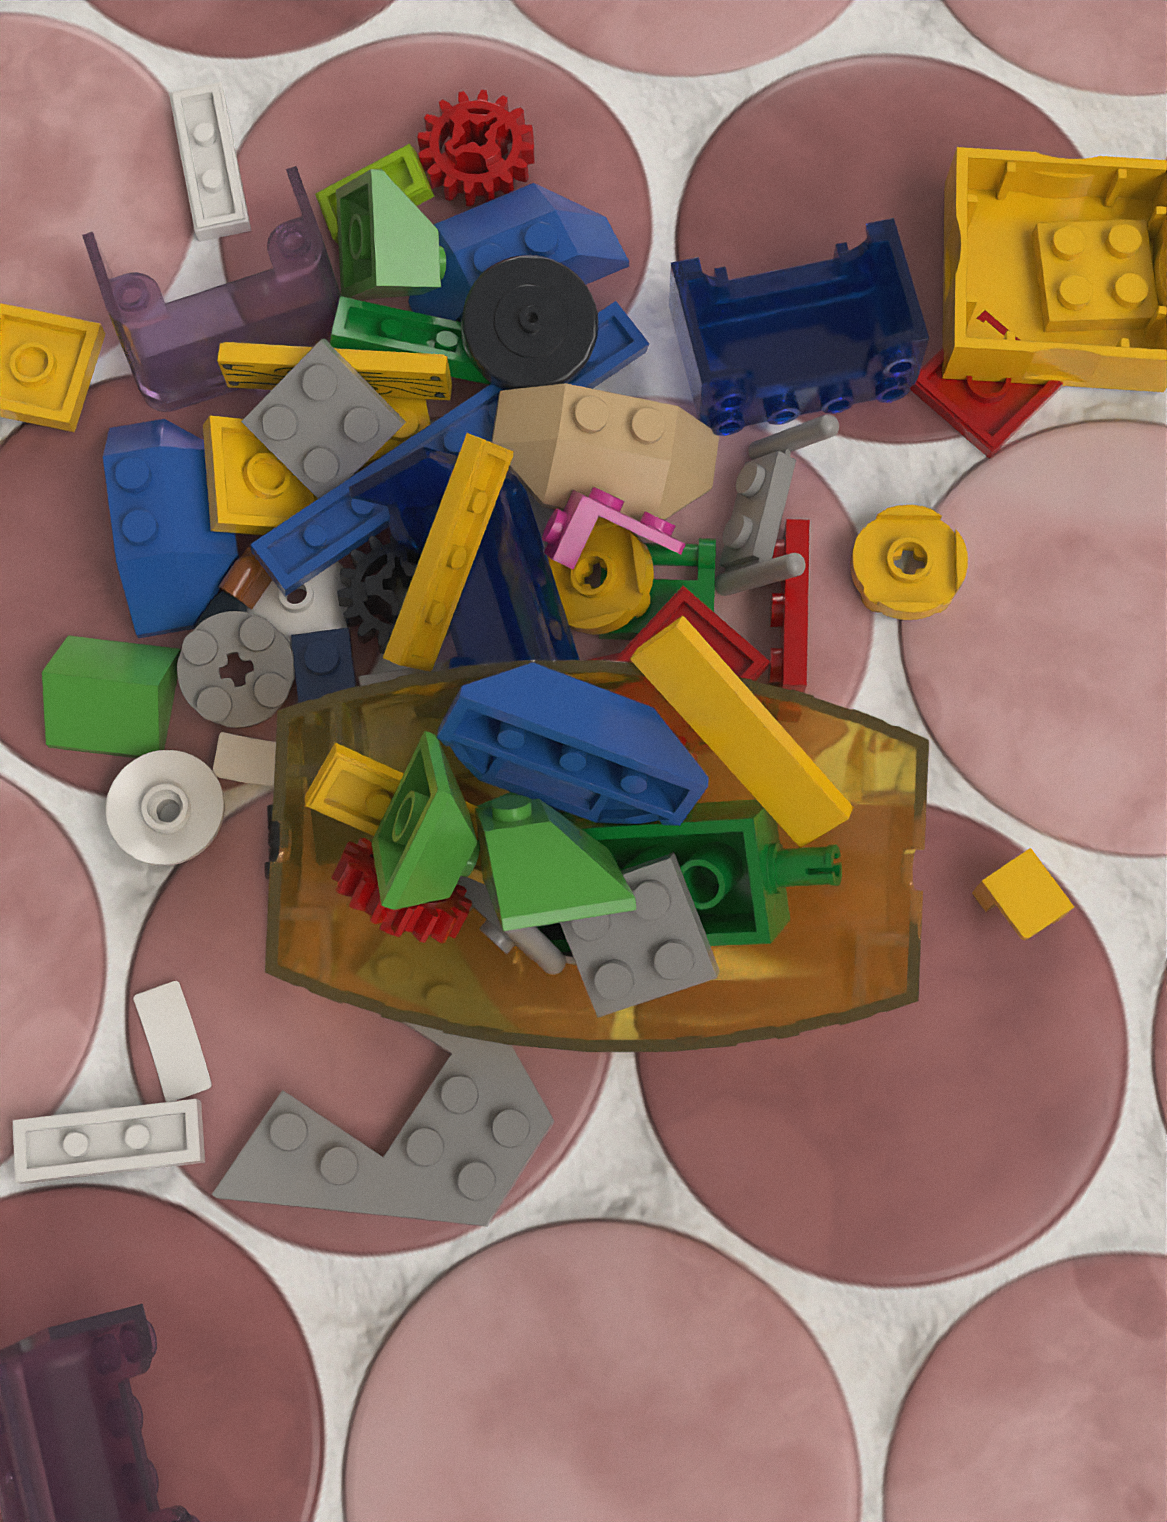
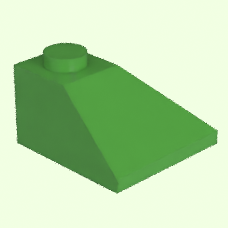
M370 169L336 189L342 297L369 300L422 295L441 287V280L446 271V255L444 248L439 246L438 229L383 170Z
M424 731L371 841L381 906L393 910L450 898L460 876L468 877L472 873L480 852V841L476 839L469 809L436 734Z
M508 795L492 801L491 806L475 808L483 881L503 931L636 910V898L609 849L542 800H531L523 795Z

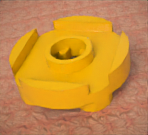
M919 505L893 506L877 514L876 519L868 523L865 528L863 527L858 534L850 560L852 580L861 594V600L865 607L873 612H881L886 616L900 620L923 619L946 610L961 588L968 568L966 544L957 529L953 532L949 525L941 521L942 515L930 508ZM903 551H913L914 560L923 561L924 568L916 569L914 574L903 573L901 568L895 566L894 561L900 560Z
M598 517L574 569L552 560L546 554L544 555L538 576L540 595L548 610L572 630L592 635L609 633L628 624L634 616H637L636 618L642 616L648 610L651 600L649 593L654 579L653 561L647 546L634 532L605 518ZM600 563V566L607 571V577L603 583L597 588L590 584H584L585 577L593 574V565Z

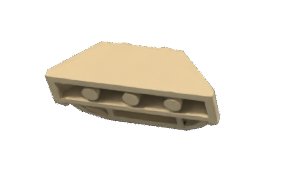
M564 383L500 391L491 442L514 451L509 469L541 507L563 511L573 490L589 496L592 488L596 487L625 501L620 512L640 521L644 511L666 520L712 489L719 434L676 405Z

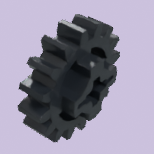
M392 530L390 543L382 545L379 539L372 536L369 538L370 553L366 555L356 549L350 553L352 564L356 569L341 568L340 570L341 583L348 587L337 591L339 606L348 608L343 613L344 623L347 627L361 624L357 634L358 640L362 644L369 642L373 637L378 638L379 653L381 654L385 653L400 613L398 599H395L397 577H402L403 587L406 588L407 592L416 567L411 563L418 565L423 551L422 533L416 532L411 538L410 543H404L401 541L398 530ZM385 565L376 576H370L375 570ZM458 602L452 618L460 617V602ZM381 614L393 625L384 623L373 615ZM449 625V628H448V630H447V633H446V636H445V637H448L449 634L451 633V632H450V625Z

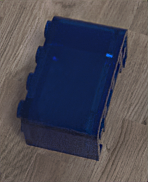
M894 218L866 223V240L849 250L847 242L836 244L833 259L731 280L728 278L725 266L714 268V276L705 274L702 271L699 257L671 262L669 308L697 418L711 428L714 435H732L741 431L745 426L764 422L772 425L786 424L798 418L799 415L823 411L827 414L840 413L851 408L854 404L876 399L882 403L894 402L905 397L910 392V387L918 379L929 335Z

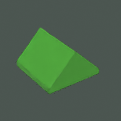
M67 636L42 671L46 745L49 748L138 758L150 752L164 750L178 680L177 662L181 649Z

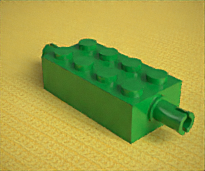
M756 799L696 803L680 826L662 825L659 820L642 824L596 823L568 812H558L607 847L620 871L674 852L710 946L771 944L790 921L786 887L839 886L841 883L842 862L833 863V859L841 857L837 844L784 849L780 843L777 822ZM560 922L536 926L561 952L571 951Z

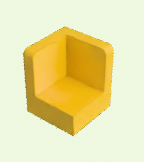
M1031 848L983 879L972 892L985 912L997 906L1022 940H1028L1051 923L1055 924L1074 908L1069 898Z

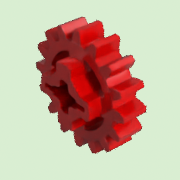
M481 90L477 100L469 101L467 94L461 91L458 92L459 104L452 106L444 99L438 102L440 117L432 114L425 115L426 131L418 132L417 135L420 151L418 156L424 172H427L431 188L434 189L443 185L446 200L451 201L458 193L465 195L466 206L472 207L476 196L484 195L485 201L489 202L495 199V192L499 190L504 194L513 192V179L520 182H527L529 179L528 165L535 163L532 125L525 124L524 110L521 107L509 112L508 97L502 95L495 103L488 102L487 90ZM449 136L451 139L444 143L447 137ZM512 143L510 154L504 160L502 156L508 153L507 145ZM444 144L445 152L441 154L442 146Z
M360 838L357 844L351 841L347 843L331 875V879L338 882L335 888L336 892L352 897L348 906L367 913L370 916V922L379 924V930L396 937H400L405 931L411 932L419 942L426 943L429 936L441 944L445 943L448 937L455 939L467 919L473 904L470 899L464 897L467 889L456 884L450 898L396 910L381 906L372 842L366 838Z

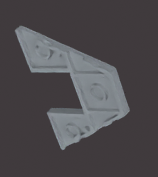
M405 931L400 937L388 934L352 989L451 1054L384 1157H382L282 1090L212 1193L214 1197L221 1200L488 1227L551 1129L554 1119L451 938L448 937L446 942L441 944L429 936L426 943L419 942L411 932Z

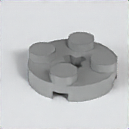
M241 611L219 613L202 621L184 638L177 662L178 682L188 704L203 718L230 728L251 727L271 718L287 700L295 680L293 653L284 635L267 619ZM238 653L241 661H252L254 671L245 674L246 684L236 687L231 678L222 679L220 675V668L228 665L227 656Z

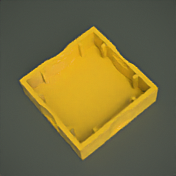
M957 147L944 187L942 348L944 347V362L942 364V378L965 380L966 376H972V379L976 381L1004 382L1005 378H1011V383L1045 385L1049 380L1064 382L1062 386L1164 392L1167 388V160L1110 156L1066 159L1030 151ZM1146 219L1159 305L1146 329L1044 332L1032 238L1036 224L1039 222ZM986 310L1009 331L1003 335L987 321L983 323L977 317Z

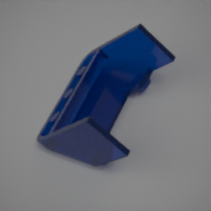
M422 447L350 486L351 497L387 506L390 514L389 527L395 540L400 545L422 554L458 456ZM507 471L449 625L457 656L442 663L437 683L438 688L412 699L415 711L447 714L463 685L532 662L573 678L581 679V662L548 557L543 553L545 548L529 497L519 479L510 471Z

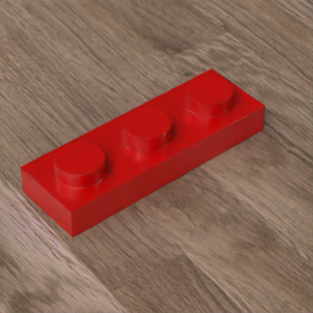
M786 519L783 537L776 540L772 556L773 559L790 553H798L804 558L806 564L805 570L801 575L781 581V593H771L770 627L780 628V648H770L769 661L771 662L768 668L769 682L779 683V702L802 703L807 687L810 520Z

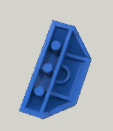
M532 183L434 224L439 233V246L444 248L446 255L445 275L441 280L440 288L422 295L409 296L408 303L412 312L461 322L465 300L474 282L485 270L504 259L521 255L547 257L570 268L583 280L585 285L629 267V260L605 216L536 183Z
M166 419L109 428L103 452V463L115 557L136 636L140 639L194 629L203 611L219 592V584L235 561L239 559L236 533L214 532L210 528L204 440Z
M533 662L463 685L439 726L437 738L445 746L451 747L458 760L479 781L518 795L527 796L530 799H540L549 806L596 823L642 824L659 820L662 825L680 826L708 788L709 777L653 707Z

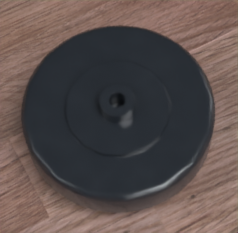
M537 255L510 257L485 270L469 290L461 319L462 341L467 356L476 370L498 388L511 390L568 384L584 369L594 350L598 336V312L588 287L567 266L553 259Z

